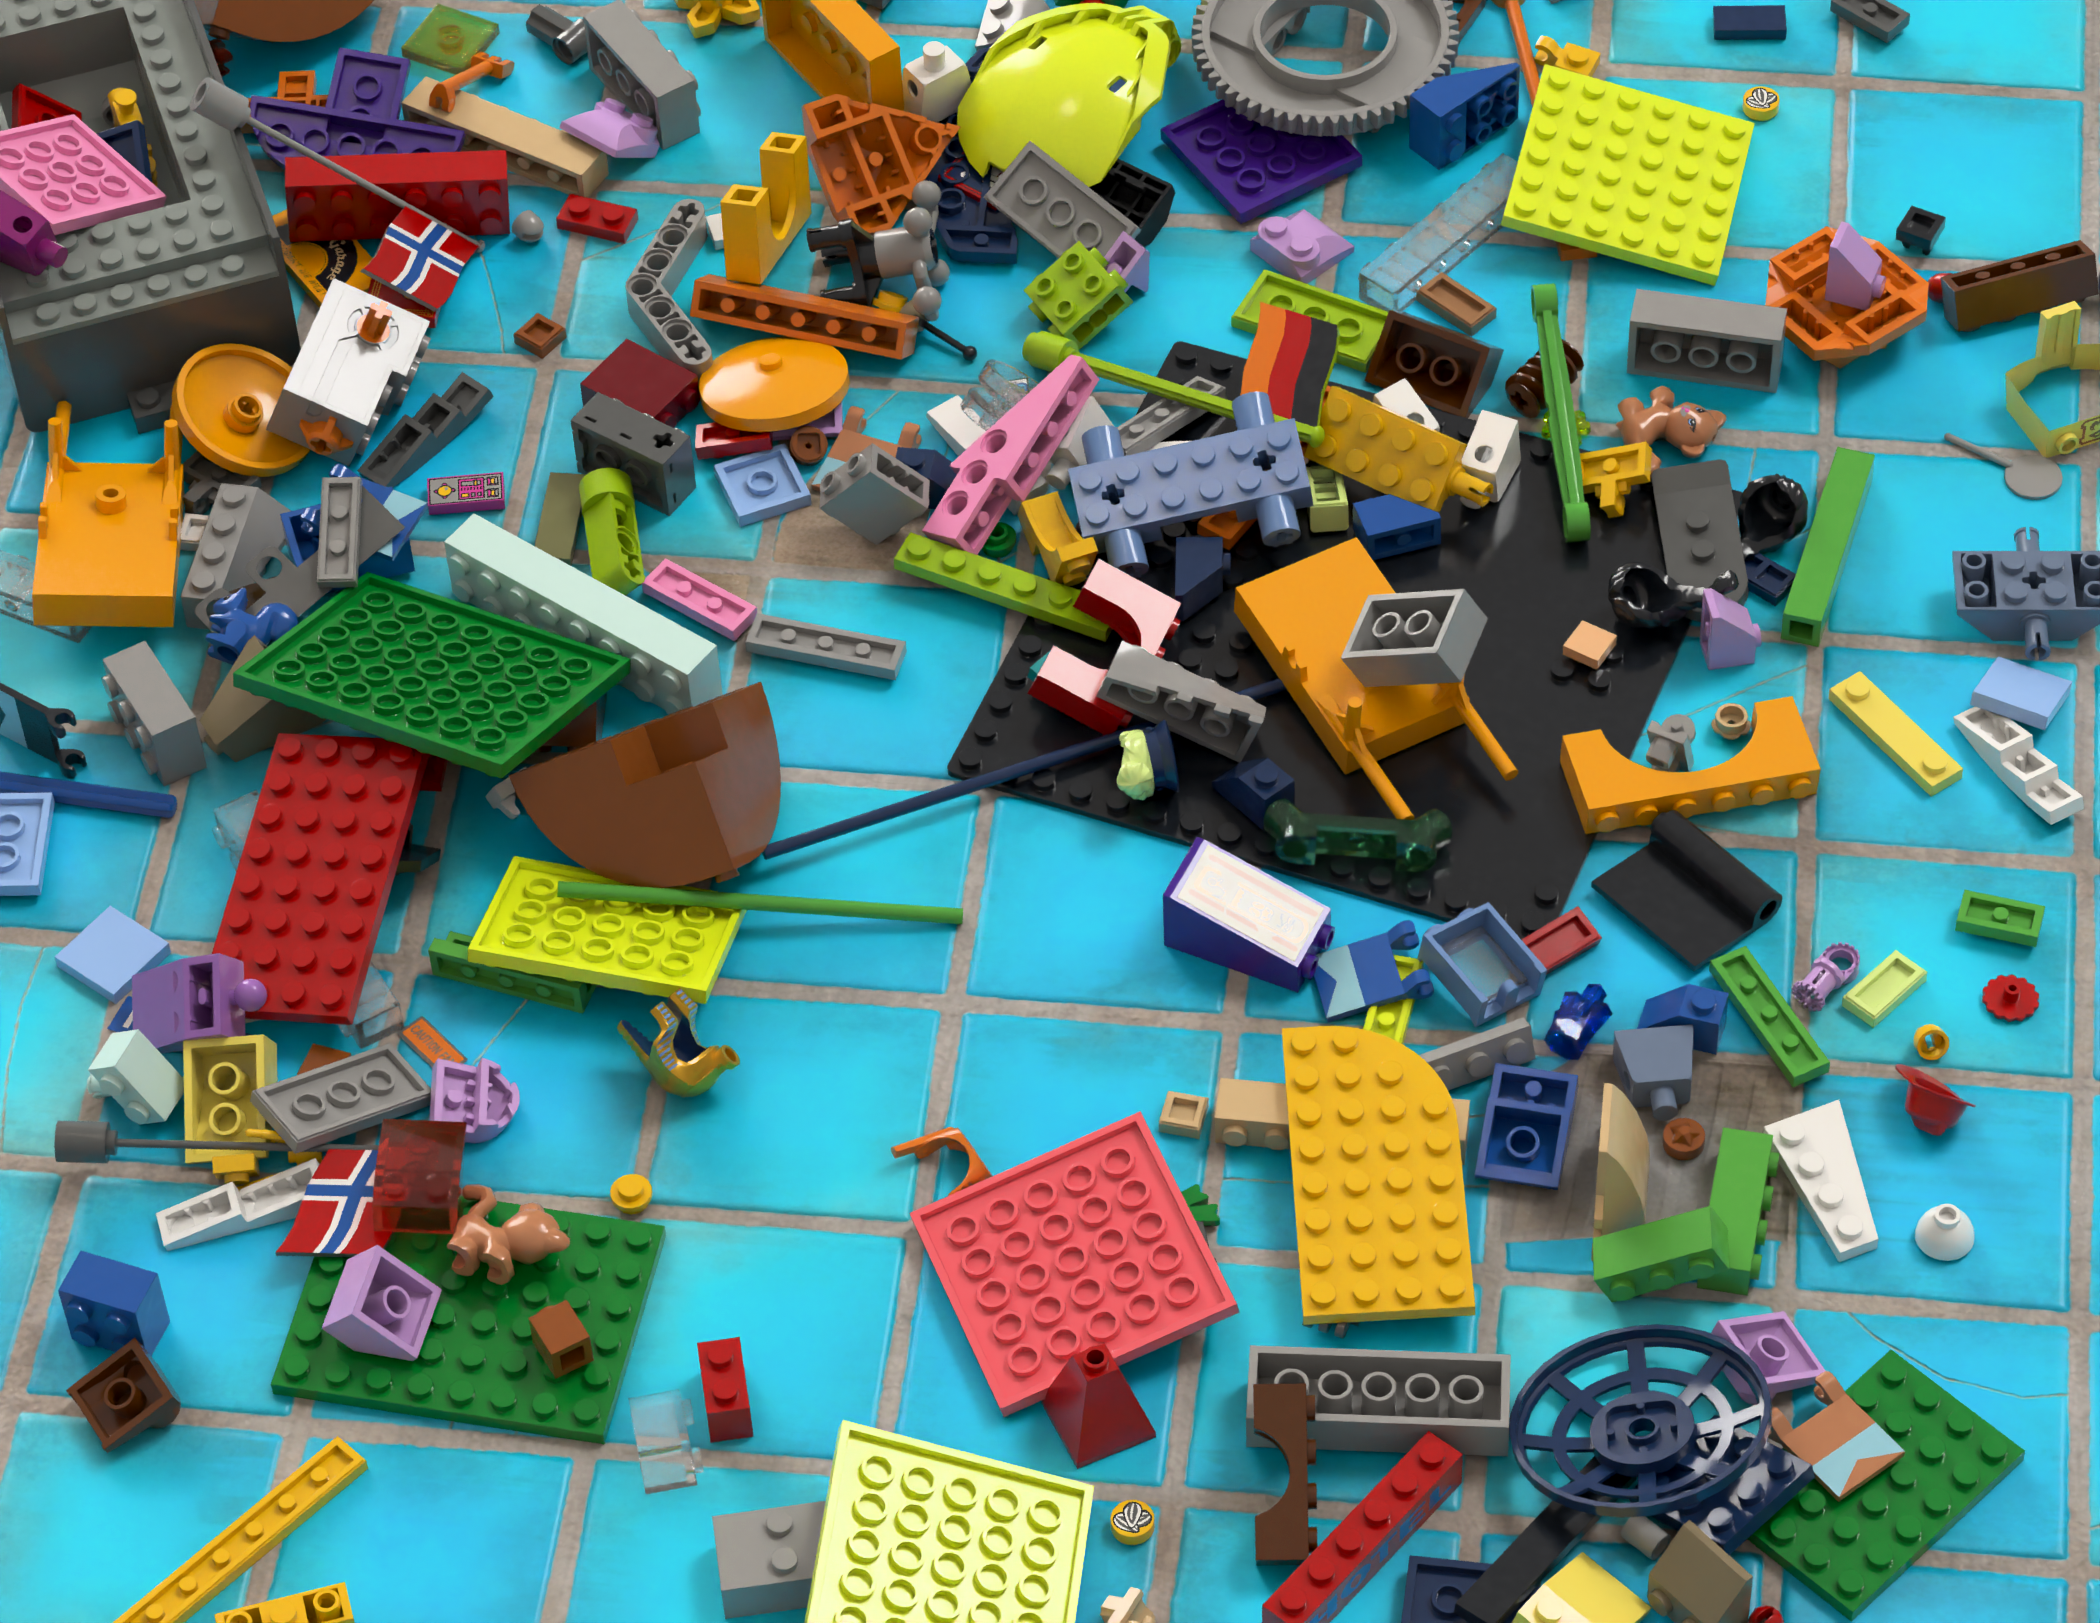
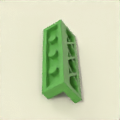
M453 931L449 932L446 940L434 938L428 949L432 973L435 976L582 1014L597 986L596 984L567 981L562 978L527 974L523 971L488 967L484 964L468 962V947L473 937Z

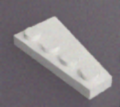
M1836 1100L1764 1126L1763 1133L1773 1135L1772 1152L1780 1153V1166L1838 1262L1877 1249L1878 1235L1840 1101Z

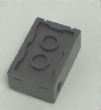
M599 392L571 419L579 473L588 474L600 468L622 470L631 478L634 499L668 516L695 490L696 482L690 436L681 429L672 428L647 413H641L626 406L620 400L612 399Z

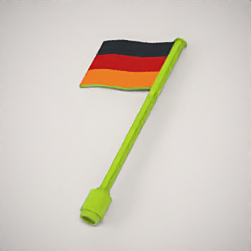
M1260 302L1258 329L1244 367L1240 395L1256 391L1267 393L1270 398L1275 422L1295 418L1299 440L1310 443L1313 448L1319 447L1325 438V431L1320 426L1323 396L1338 353V326ZM1040 331L1038 333H1030L1023 344V358L1029 361L1032 367L1052 372L1070 355L1080 356L1098 377L1235 420L1232 401L1081 354L1074 340L1046 331Z

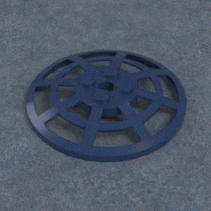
M1660 1324L1630 1326L1609 1330L1585 1338L1563 1349L1543 1363L1527 1380L1517 1395L1510 1415L1509 1434L1514 1458L1522 1474L1538 1491L1551 1500L1573 1510L1598 1516L1621 1518L1651 1516L1676 1511L1699 1503L1722 1491L1738 1479L1754 1463L1766 1444L1772 1425V1403L1767 1381L1758 1365L1743 1350L1726 1339L1706 1331L1684 1326ZM1644 1347L1682 1348L1710 1356V1358L1697 1375L1675 1369L1647 1368ZM1627 1350L1629 1371L1605 1377L1583 1390H1580L1564 1377L1571 1370L1593 1359L1613 1352ZM1725 1365L1734 1369L1749 1384L1756 1397V1405L1732 1413L1731 1406L1726 1397L1711 1384ZM1648 1383H1670L1686 1388L1678 1397L1664 1392L1649 1391ZM1631 1385V1393L1620 1396L1605 1406L1595 1401L1597 1397L1609 1391ZM1550 1387L1568 1401L1556 1419L1552 1430V1437L1526 1434V1426L1532 1410ZM1703 1396L1715 1407L1720 1418L1695 1424L1690 1408ZM1580 1411L1593 1419L1590 1426V1437H1566L1571 1423ZM1760 1419L1759 1431L1748 1450L1732 1466L1721 1464L1720 1462L1730 1449L1734 1437V1429ZM1641 1431L1652 1432L1646 1436H1635L1636 1433ZM1721 1433L1718 1445L1708 1459L1691 1454L1696 1439ZM1526 1449L1553 1452L1559 1468L1573 1482L1556 1488L1541 1478L1531 1466ZM1593 1452L1601 1465L1583 1475L1572 1464L1567 1453ZM1676 1466L1692 1471L1691 1474L1677 1481L1656 1487V1474L1666 1472ZM1616 1473L1624 1476L1638 1477V1489L1614 1488L1602 1485L1601 1483ZM1705 1476L1714 1478L1690 1491L1657 1500L1658 1496L1682 1490ZM1590 1491L1610 1498L1639 1499V1502H1600L1578 1496Z

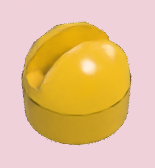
M1927 1024L1919 1027L1914 1034V1047L1920 1056L1926 1060L1941 1058L1949 1048L1948 1036L1939 1026ZM1930 1035L1934 1045L1931 1048H1927L1925 1037Z

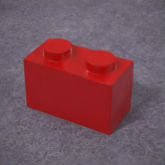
M740 1337L697 1343L711 1443L754 1437Z

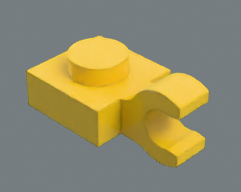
M1540 36L1535 45L1538 52L1534 60L1535 63L1541 66L1547 64L1592 77L1600 63V52L1569 42L1562 49L1554 39L1548 36Z

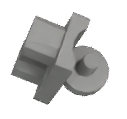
M1682 714L1671 715L1664 720L1661 726L1658 722L1652 720L1647 729L1650 747L1646 753V760L1652 764L1651 769L1666 772H1679V770L1690 772L1694 765L1690 744L1696 735L1695 725L1691 718Z

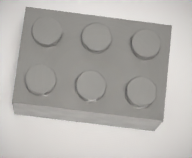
M1465 589L1368 595L1341 659L1364 687L1461 682L1488 618Z
M140 642L102 659L106 676L101 677L105 691L112 699L111 702L107 703L109 711L116 724L123 722L125 725L124 732L132 749L139 748L141 750V760L148 774L156 773L165 787L207 768L196 717L147 642Z

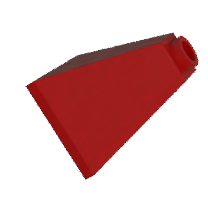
M1105 1343L1089 1347L1082 1352L1072 1355L1048 1388L1045 1399L1041 1401L1077 1469L1156 1437L1153 1426Z

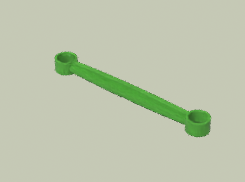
M1555 283L1532 285V316L1534 323H1537L1544 398L1549 412L1548 426L1563 502L1564 537L1566 542L1590 541V513L1588 503L1584 500L1575 413L1558 323Z

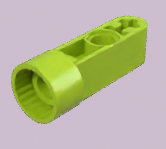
M600 468L586 474L579 483L592 578L626 596L645 580L632 481L629 475L622 470Z

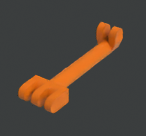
M484 52L473 55L471 68L435 85L430 93L429 106L439 108L442 103L443 111L452 112L455 106V91L487 75L503 79L512 74L514 62L507 59L502 61L497 56L489 57V54Z

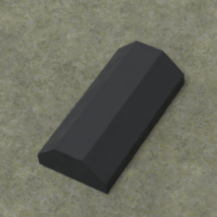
M1120 159L1115 162L1100 183L1089 187L1141 229L1135 240L1142 246L1152 243L1166 223L1175 195L1172 184Z

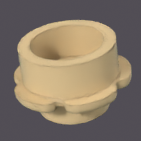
M1727 703L1717 709L1711 726L1713 731L1720 734L1723 738L1735 740L1750 731L1751 723L1748 721V713L1743 706Z

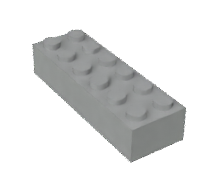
M1250 1345L1246 1447L1277 1448L1267 1439L1254 1434L1253 1384L1306 1383V1395H1315V1422H1307V1439H1316V1449L1408 1453L1429 1431L1463 1455L1508 1456L1511 1355Z

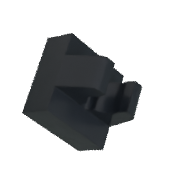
M1911 206L1897 227L1896 240L1902 241L1905 248L1909 249L1913 245L1922 248V254L1929 255L1945 228L1946 217Z

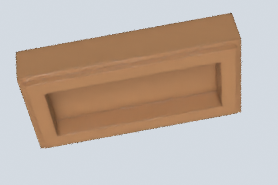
M1440 272L1416 291V301L1471 337L1496 318V307L1443 272Z

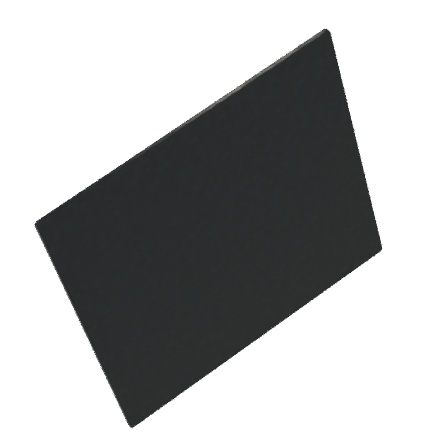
M1179 341L1172 346L1156 377L1184 385L1196 376H1199L1225 387L1226 399L1233 401L1241 394L1243 372L1247 359ZM1328 381L1327 385L1330 387H1340L1373 402L1375 393ZM1147 393L1136 415L1164 397ZM1428 408L1439 424L1440 433L1468 445L1477 423L1476 420ZM1207 411L1161 442L1194 441L1237 431L1236 422L1234 419ZM1519 432L1521 461L1500 501H1489L1485 506L1473 509L1465 506L1460 501L1459 495L1449 496L1444 501L1439 513L1441 516V544L1373 560L1395 593L1465 589L1488 618L1466 669L1464 687L1470 698V703L1518 770V775L1510 781H1505L1465 723L1377 761L1415 817L1409 825L1401 826L1362 768L1346 775L1344 774L1293 697L1286 690L1255 700L1256 703L1266 707L1265 718L1241 761L1269 758L1295 780V812L1265 832L1212 788L1213 780L1239 764V762L1172 731L1170 732L1174 742L1179 779L1178 792L1163 788L1161 791L1154 790L1153 796L1147 797L1145 800H1134L1124 791H1121L1117 786V776L1124 753V747H1121V744L988 788L1191 847L1196 837H1199L1250 865L1444 922L1457 918L1462 911L1468 908L1475 909L1489 902L1518 937L1523 939L1562 915L1598 832L1585 834L1560 763L1562 736L1601 729L1609 744L1622 756L1631 760L1693 621L1684 616L1682 619L1672 622L1668 627L1633 628L1621 622L1615 616L1612 604L1608 600L1609 579L1618 567L1626 563L1642 562L1660 569L1667 575L1652 479L1648 483L1631 485L1630 494H1624V514L1619 517L1608 518L1607 513L1600 508V499H1597L1595 492L1584 494V500L1588 503L1590 513V541L1566 542L1563 529V502L1552 443L1550 440ZM1579 448L1580 453L1591 452ZM1309 460V462L1305 466L1313 467L1323 465L1316 463L1312 460ZM1343 475L1348 501V529L1312 532L1307 507L1296 509L1301 532L1300 537L1291 544L1279 545L1278 547L1268 546L1263 543L1257 519L1230 550L1223 547V553H1231V576H1223V592L1186 620L1180 621L1170 641L1163 638L1160 646L1166 649L1162 659L1168 662H1175L1185 670L1202 678L1212 679L1220 686L1233 692L1278 679V675L1234 612L1236 587L1355 538L1356 535L1353 531V503L1387 494ZM1732 490L1738 520V508L1742 492ZM1188 520L1161 526L1163 539L1144 544L1149 569L1145 574L1136 579L1175 600L1176 537H1203L1197 534V525L1200 520L1195 522ZM1078 521L1075 529L1082 537L1080 523ZM1106 552L1096 555L1090 573L1098 559L1108 563ZM1089 575L1086 576L1083 582L1069 587L1081 591ZM1028 615L948 763V775L965 781L1103 736L1102 733L1027 694L1033 684V681L1027 676L1030 667L1046 655L1053 645L1091 666L1108 670L1121 642L1124 641L1123 638L1113 629L1105 642ZM1582 620L1617 635L1615 647L1597 670L1563 655V645ZM1133 714L1127 727L1148 720ZM1119 725L1116 731L1124 728Z

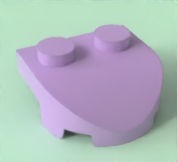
M437 1058L432 1067L429 1134L468 1143H481L496 1137L508 1126L518 1109L520 1094L517 1084L515 1082L510 1084L500 1073L501 1066L485 1058H481L477 1067Z

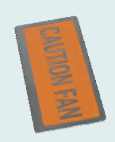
M423 1016L397 1032L431 1067H433L437 1058L461 1064L468 1060Z

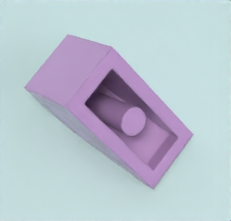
M1841 222L1830 245L1825 300L1866 311L1870 308L1874 297L1880 298L1882 296L1886 276L1881 275L1882 259L1856 230L1846 222Z
M1712 588L1703 589L1699 641L1708 670L1754 664L1756 647H1761L1759 625L1757 623L1752 624L1748 609Z

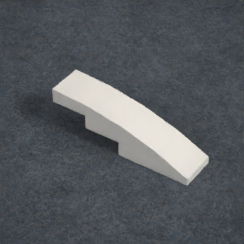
M1978 707L1970 708L1953 717L1954 724L2001 781L2050 825L2084 809L2083 796L2059 779L2058 765L2034 749L2033 735L2013 720Z

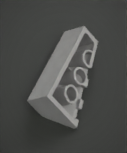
M221 483L180 596L187 627L209 629L196 616V606L216 589L223 588L229 592L230 590L253 584L255 581L245 570L247 563L267 547L274 546L280 551L284 547L285 536L280 514L290 512L291 510L259 487ZM271 557L263 558L258 563L257 572L261 577L266 573L265 566ZM215 599L208 604L206 609L208 617L215 614L213 605L219 599Z
M1125 641L1121 642L1096 696L1155 724L1165 719L1170 731L1239 763L1242 761L1261 727L1266 712V707L1256 703L1251 697L1239 695L1220 686L1212 679L1202 678L1185 670L1175 662L1163 660L1148 653L1144 648L1138 645H1131Z

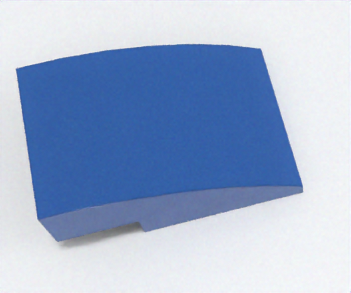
M1495 1063L1477 1157L1475 1178L1558 1190L1578 1093V1075Z

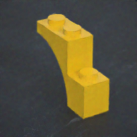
M1058 491L1021 502L1017 515L1032 556L1041 554L1050 580L1060 584L1064 583L1066 586H1073L1083 582L1090 573L1098 549L1093 537L1084 539L1077 532L1067 515Z

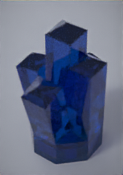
M1588 984L1582 995L1578 991L1565 992L1560 1008L1555 1011L1552 1025L1544 1038L1552 1052L1566 1060H1579L1592 1037L1611 1017L1613 1013L1609 1004L1603 1002L1607 994L1601 984Z

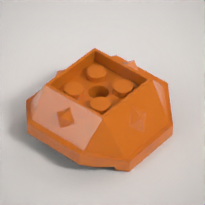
M1826 226L1770 259L1765 306L1787 308L1785 337L1813 361L1825 360L1838 368H1842L1861 356L1870 355L1878 349H1885L1888 343L1925 322L1929 283L1882 243L1861 236L1882 259L1881 275L1886 276L1882 296L1880 298L1874 297L1870 308L1866 311L1825 300L1829 250L1838 230Z

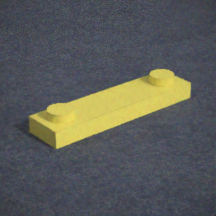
M1861 671L1829 689L1828 699L1931 797L1962 779L1963 768Z

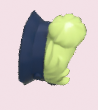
M1165 719L1162 720L1154 728L1147 727L1144 730L1136 729L1122 732L1119 736V741H1121V747H1124V753L1117 776L1118 788L1134 800H1145L1147 797L1153 796L1154 790L1161 791L1163 788L1178 792L1179 779L1174 742L1167 721Z

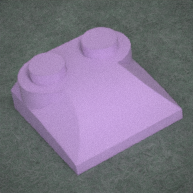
M605 98L604 102H596L594 110L562 121L559 127L614 158H655L660 146L656 137L658 129L652 125L653 119L640 113L631 114L625 110V104L611 98Z
M1305 209L1297 211L1286 218L1277 216L1266 218L1258 226V235L1250 239V250L1284 276L1306 284L1354 252V245Z
M1784 1311L1718 1320L1711 1334L1726 1339L1743 1350L1758 1365L1767 1381L1771 1402L1779 1392L1815 1384V1378L1825 1372L1821 1363ZM1725 1365L1722 1371L1741 1399L1749 1404L1756 1405L1757 1400L1749 1384L1734 1369Z

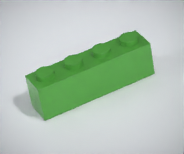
M1723 1127L1709 1206L1712 1207L1728 1228L1730 1270L1714 1274L1706 1279H1698L1697 1288L1748 1296L1750 1280H1759L1762 1255L1755 1254L1756 1245L1765 1246L1768 1220H1761L1762 1211L1770 1212L1774 1186H1767L1768 1177L1776 1178L1780 1154L1772 1152L1773 1135Z

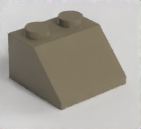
M1688 1520L1682 1525L1649 1573L1647 1598L1652 1608L1659 1615H1667L1674 1623H1748L1753 1576L1691 1520Z

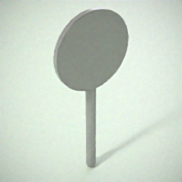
M1950 433L1944 435L1945 440L2006 467L2005 483L2010 491L2019 497L2030 500L2045 499L2057 493L2062 485L2063 476L2061 469L2055 462L2046 457L2024 455L2009 461Z

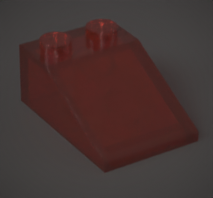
M383 1119L372 1201L374 1231L454 1234V1227L457 1220L460 1219L467 1122Z

